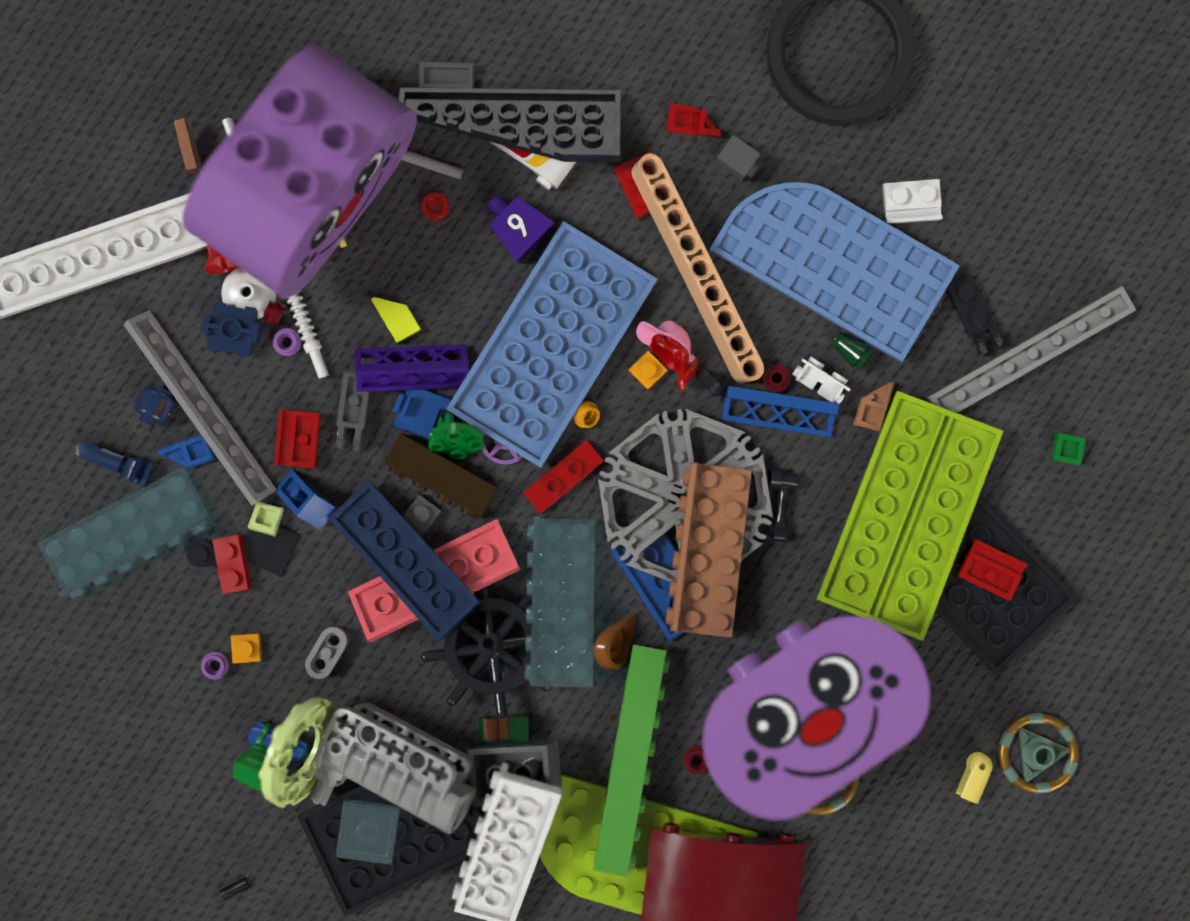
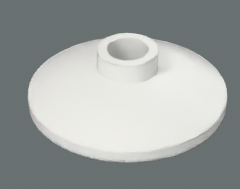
M241 268L233 270L226 277L222 285L221 295L223 303L230 307L245 309V306L254 307L258 311L257 319L263 317L269 301L275 302L276 293ZM246 287L251 289V294L248 297H244L242 294L243 289Z

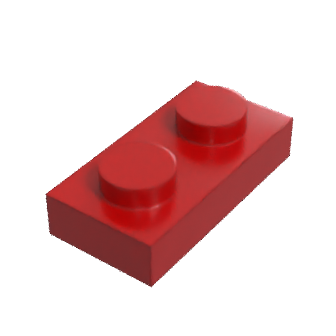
M242 534L212 540L222 594L252 589Z

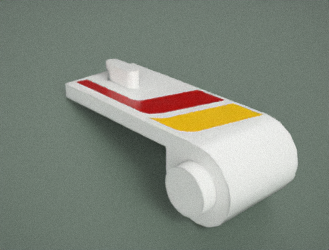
M491 142L533 170L538 176L536 181L548 190L551 187L557 189L576 163L562 162Z

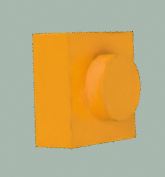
M647 351L628 371L648 390L668 370Z
M260 633L231 636L233 663L262 661Z

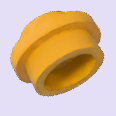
M584 401L573 416L574 423L581 428H591L597 424L600 412L593 402Z

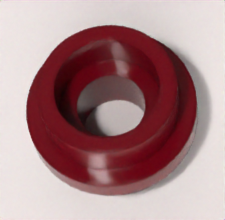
M277 298L275 302L269 301L263 313V316L268 317L265 323L270 324L272 322L276 325L278 324L286 308V305L281 303V299Z
M771 365L763 373V385L771 392H781L788 387L790 374L781 365ZM774 373L781 375V382L778 384L774 383L771 379Z
M701 746L690 747L683 757L685 768L693 774L706 772L708 766L704 756V748ZM700 755L702 762L694 764L692 762L693 756Z

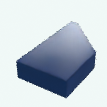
M202 435L157 450L159 455L187 468H193L216 459L213 450Z

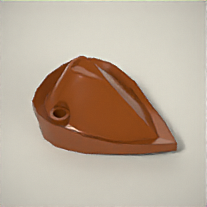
M631 614L609 626L592 644L595 659L602 668L619 670L625 665L634 635L635 614Z

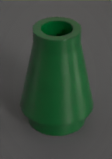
M839 332L831 343V346L842 355L852 368L857 367L860 370L874 353L869 349V345L846 336L842 332Z

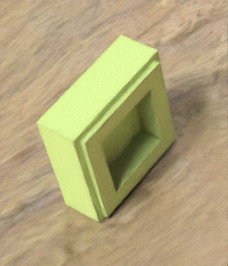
M257 502L248 528L276 536L284 508Z

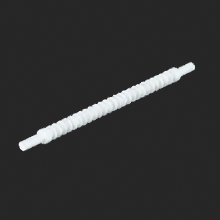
M233 118L222 120L227 136L235 128ZM296 293L289 297L287 304L292 305L290 311H294L292 318L297 319L295 325L300 327L298 333L303 335L301 341H305L303 345L304 350L307 354H310L318 378L322 379L329 376L320 352L322 346L320 341L315 339L317 333L312 332L314 326L309 324L311 318H307L309 312L304 310L306 304L301 302L303 296H299Z

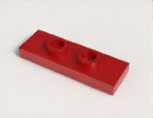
M586 440L526 489L523 494L541 514L603 463L604 460Z

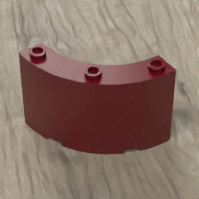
M665 822L661 827L652 828L641 921H797L806 842L796 840V835L790 833H779V836L747 838L732 832L726 833V836L680 829L679 824Z

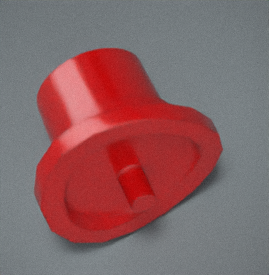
M206 245L209 258L205 263L204 269L207 274H221L240 268L209 245Z

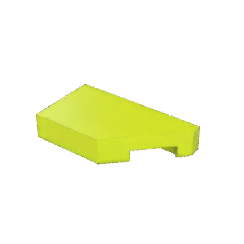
M376 297L371 299L397 344L421 331L419 324L407 305Z

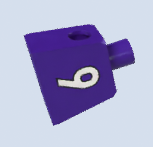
M496 195L487 205L497 216L491 222V228L517 263L555 227L551 219L519 197H516L508 205L499 195Z

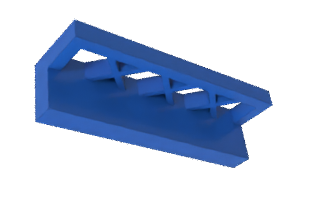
M728 386L722 420L831 437L834 417L838 415L839 404ZM731 399L742 401L749 411L740 417L728 415ZM748 402L759 404L751 408ZM762 404L769 405L776 414L768 421H761L754 412ZM775 406L783 407L785 409H783L781 412H778ZM789 409L797 410L803 418L795 426L788 425L781 416ZM802 411H808L813 413L806 417ZM751 413L755 419H749L744 417ZM817 413L828 415L826 431L815 429L808 419ZM776 418H779L782 424L774 423L772 421H774ZM804 422H806V424L809 426V428L799 427V426H800L801 424H803Z

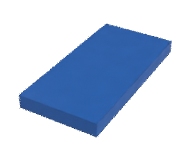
M664 533L644 549L643 556L648 562L669 570H676V568H672L673 555L676 549ZM618 545L613 550L609 548L668 640L672 641L684 633L671 631L670 625L666 624L667 608H672L674 598L669 596L670 582L626 565L633 558V555L630 554L626 560L621 561L619 558L626 551L623 545Z

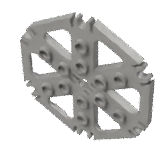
M681 409L677 410L678 417L676 421H670L667 417V411H664L662 413L664 424H661L659 421V413L608 453L616 456L618 460L616 462L613 458L606 457L605 462L612 464L613 471L611 473L600 471L599 475L605 479L610 478V482L598 479L607 542L616 536L619 538V540L612 543L611 549L613 550L618 545H623L626 551L619 558L621 561L626 560L632 554L633 558L626 565L669 582L671 579L676 580L677 569L669 570L648 562L644 558L643 552L646 547L675 525L677 530V524L683 523L684 513L679 512L680 499L677 498L678 496L672 495L671 492L684 494L687 490V485L682 484L684 468H689L690 463L694 462L690 439L691 429L700 427L718 434L726 440L725 449L705 465L752 470L754 475L757 504L753 508L747 507L741 561L763 544L755 541L752 538L753 536L759 539H766V535L759 533L758 526L761 523L770 526L772 522L769 519L761 518V514L773 518L763 454L758 459L752 460V457L759 453V447L752 452L747 451L745 444L751 437L747 436L740 442L737 441L746 432L685 409L686 421L683 420ZM648 435H659L662 439L667 476L631 462L628 458L629 451ZM674 484L681 486L682 488H677L674 486ZM617 489H624L657 503L629 526L620 527L615 520L612 494ZM668 500L676 502L675 505L669 503ZM677 540L678 548H680V540Z

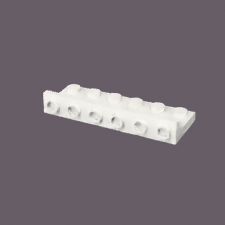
M504 762L501 765L500 771H494L490 783V788H493V792L491 795L486 794L482 806V811H485L484 817L479 816L477 819L474 833L478 835L476 839L471 838L467 850V855L470 858L469 861H463L459 877L463 879L461 883L456 882L452 894V899L456 900L455 912L487 921H516L562 795V788L507 773L508 764Z

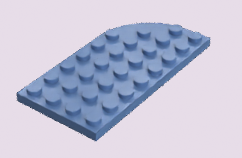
M801 182L773 185L746 198L732 211L709 250L899 362H903L960 267L955 262L829 189Z

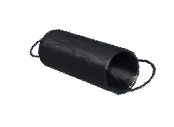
M247 877L219 890L222 899L225 900L252 886L251 884H246L245 878Z

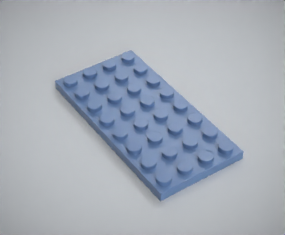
M563 221L446 410L470 425L476 426L486 435L542 468L658 279Z

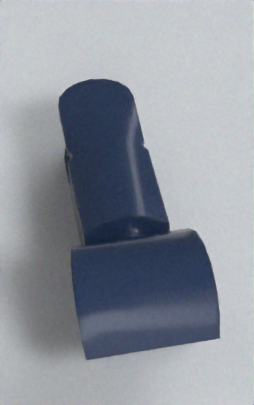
M80 442L76 446V454L80 458L121 473L122 477L142 487H145L154 465L151 461L137 457H126L94 443Z

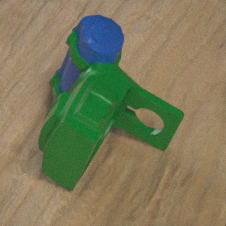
M258 721L250 729L248 743L252 746L247 752L241 753L233 765V778L259 791H262L259 772L264 765L267 752L273 741L272 734L275 728L272 727V724H264ZM298 737L297 745H291L290 747L292 749V757L285 767L288 770L292 764L299 766L309 756L310 745L303 742L300 737Z

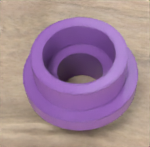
M284 328L275 334L273 346L279 354L291 356L299 351L301 338L295 330ZM286 337L292 339L290 347H284L283 340Z
M211 652L201 662L203 674L213 680L224 677L230 667L228 658L221 652ZM213 660L220 663L219 670L212 668L211 663Z

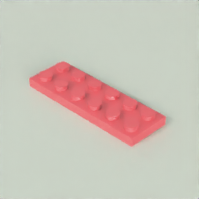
M498 519L434 549L473 593L521 570ZM380 576L348 591L367 641L370 643L419 620Z

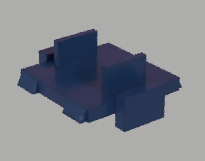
M215 301L212 316H204L202 334L208 336V351L219 352L223 350L236 352L238 356L245 357L252 355L253 343L260 344L262 324L257 323V309L245 306V309L230 307L226 303Z

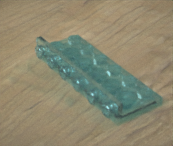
M183 466L43 539L37 544L62 590L58 592L59 597L69 596L71 599H74L87 592L84 587L92 583L96 587L111 579L109 574L117 570L121 574L134 568V561L142 557L146 561L160 554L159 548L165 545L171 548L184 541L182 536L190 532L196 535L209 528L207 523L214 519L187 467Z
M534 516V523H528V540H533V551H528L527 568H533V579H527V596H532V607H526V624H532V634L526 635V652H531V663H525V680H531V687L593 688L595 520L540 519L539 516Z

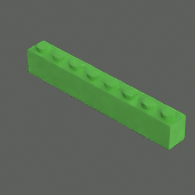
M632 645L593 865L594 871L628 877L629 869L634 870L636 852H632L633 842L639 841L641 824H637L638 813H644L646 796L642 795L643 784L648 785L650 780L651 768L647 767L648 756H654L656 740L651 739L653 728L658 729L661 712H656L658 701H663L665 684H661L662 674L668 673L670 657L666 656V650Z

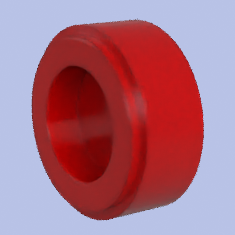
M431 192L423 198L421 209L428 219L439 221L447 216L449 202L443 194Z

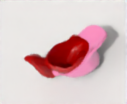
M665 321L658 327L647 322H640L636 330L637 337L641 342L650 347L652 353L658 355L664 366L678 372L677 385L681 391H684L688 381L695 375L699 364L694 354L691 353V340L688 333L674 321Z

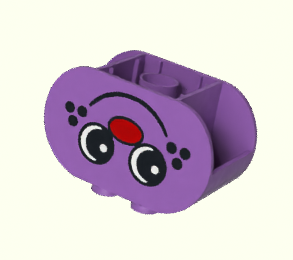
M318 44L307 46L294 55L281 68L208 160L188 196L183 213L184 229L270 288L281 298H289L303 289L317 274L398 167L403 154L407 151L412 140L417 115L415 111Z
M841 617L828 620L811 630L806 621L801 619L775 638L782 650L775 656L763 662L755 651L727 670L735 683L720 693L708 713L704 726L703 748L710 774L721 791L733 803L753 815L767 819H788L798 816L907 744L916 736L925 722L929 709V683L924 666L914 648L901 634L891 627L868 618Z

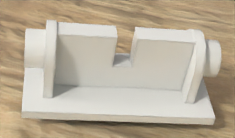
M802 357L801 361L805 365L803 368L799 365L796 367L792 374L796 377L795 380L810 389H813L819 381L822 385L817 393L832 403L840 404L845 397L841 393L842 390L850 391V388L845 385L848 380L836 372H833L830 376L822 370L825 365L813 357H810L808 361Z

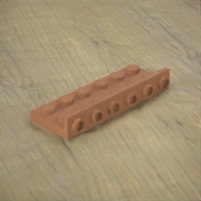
M691 462L689 468H684L682 484L687 485L686 496L681 495L679 512L684 513L683 523H678L676 530V540H680L679 552L674 551L672 568H676L677 573L676 580L671 579L669 596L674 598L672 608L668 607L666 613V624L670 625L671 631L732 638L752 470L704 465Z

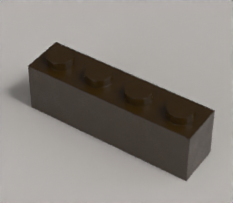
M401 433L384 461L385 464L390 466L388 471L400 478H403L404 474L414 479L412 485L425 492L428 488L438 493L437 499L448 505H451L452 502L462 506L460 511L475 519L476 515L484 516L499 489L494 484Z

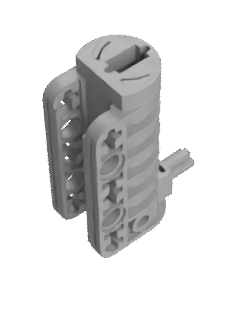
M363 702L355 705L353 708L339 709L333 714L315 756L314 767L316 769L313 776L318 778L319 781L311 799L317 805L326 806L333 788L343 784L346 779H350L442 831L451 834L466 816L477 789L466 784L472 771V761L468 755L374 704ZM367 709L366 714L360 712L362 710ZM349 715L344 724L345 727H343L344 722L340 718ZM384 720L389 721L393 729L382 724ZM413 734V735H414L413 740L410 739V738H408L407 736H410V735ZM430 746H436L440 750V754L429 749ZM461 760V766L464 767V770L457 773L456 766L452 762Z

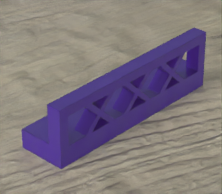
M466 344L355 348L357 392L459 388L469 373ZM461 354V360H449L446 358L448 355ZM430 356L433 359L431 361H421L418 358ZM393 357H402L405 360L403 362L394 363L390 359H392ZM361 358H374L377 360L372 364H361Z

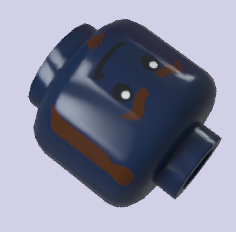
M154 384L153 388H144L134 407L135 411L141 414L138 420L152 427L156 423L161 425L167 424L177 406V402L173 399L174 395Z

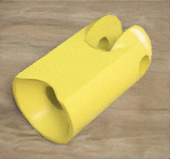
M975 752L968 757L966 769L956 791V794H959L960 797L976 804L981 799L993 767L991 759L981 752Z

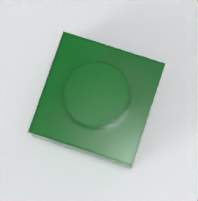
M1056 433L1051 460L1080 466L1086 438Z

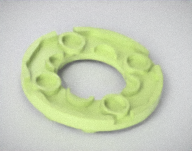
M322 697L311 698L301 705H295L284 723L275 728L272 734L273 741L267 752L264 765L259 772L262 792L266 800L281 808H285V805L289 803L292 805L298 804L314 790L319 781L318 778L313 776L316 769L314 767V760L333 714L339 710L335 703ZM313 726L315 728V742L310 755L295 774L287 776L288 769L285 767L292 757L291 745L296 746L301 732L304 730L309 731L308 727Z

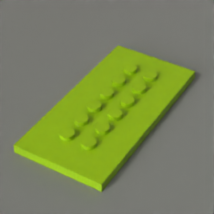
M896 391L816 600L857 616L876 620L898 632L924 641L1003 431Z

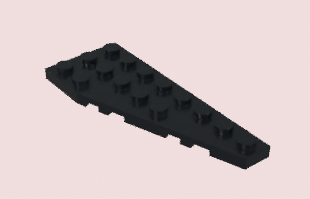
M400 88L399 101L415 111L417 122L562 162H620L621 90Z

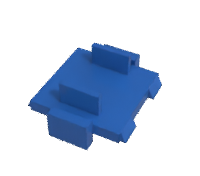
M424 389L407 390L406 395L400 393L393 408V412L398 413L393 424L395 425L394 428L403 432L405 430L422 436L423 440L429 442V433L438 426L439 417L445 418L446 408L451 402V397L444 394L436 395Z

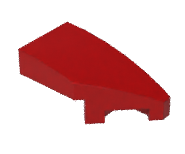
M675 103L669 105L666 133L711 138L721 137V131L712 124L707 117L708 113L705 109L700 111L698 107Z

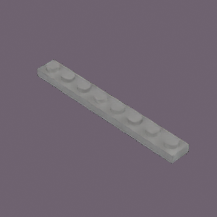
M1123 286L1118 287L928 396L927 399L931 404L958 413L1136 311V308Z
M150 310L128 319L124 324L125 328L249 503L254 505L273 494L277 490Z

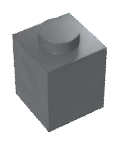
M732 135L718 155L715 163L743 181L746 176L752 178L759 168L760 163L757 160L760 153Z

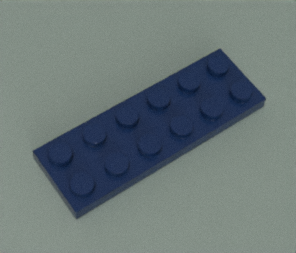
M368 480L328 518L438 641H441L481 603L475 594L372 481Z

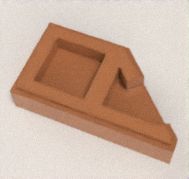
M185 118L175 120L174 124L185 168L191 174L198 175L202 171V165L195 140Z
M889 382L862 397L853 425L881 432L895 383Z

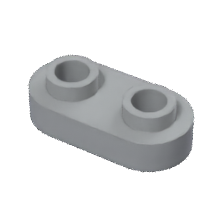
M332 626L321 633L305 662L306 671L311 677L323 679L334 670L349 642L348 635L343 628ZM332 635L338 636V645H333L330 642ZM318 659L325 661V668L320 669L317 667L316 662Z

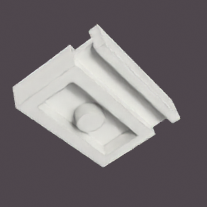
M939 179L883 184L885 222L887 224L940 221L943 219L941 215L942 205Z

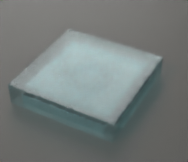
M345 799L343 801L336 857L391 865L394 856L400 807Z

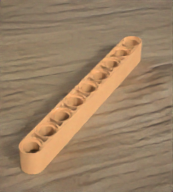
M655 154L644 155L634 164L632 177L735 381L742 384L759 379L764 372L763 362L662 160ZM643 164L650 166L652 175L644 172ZM655 189L664 193L665 200H660L656 196ZM668 214L675 216L677 226L669 222ZM681 239L689 243V251L682 248ZM694 264L700 266L702 270L701 276L694 272ZM706 289L714 293V301L707 298ZM719 314L725 316L727 320L726 326L720 324L718 320ZM732 339H735L738 342V351H735L732 348ZM745 363L751 368L750 376L746 375L743 370Z

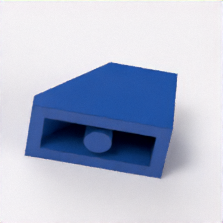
M292 469L276 488L275 492L296 516L319 530L337 510L336 506L324 494Z

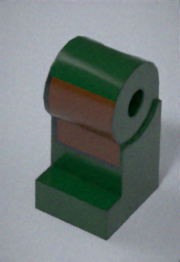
M530 713L507 714L503 719L498 718L497 715L478 717L480 741L530 742Z

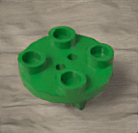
M449 412L446 413L445 418L439 417L438 426L429 433V449L434 452L450 455V458L453 460H464L467 454L476 452L484 448L485 445L482 430L469 423H454L453 414Z

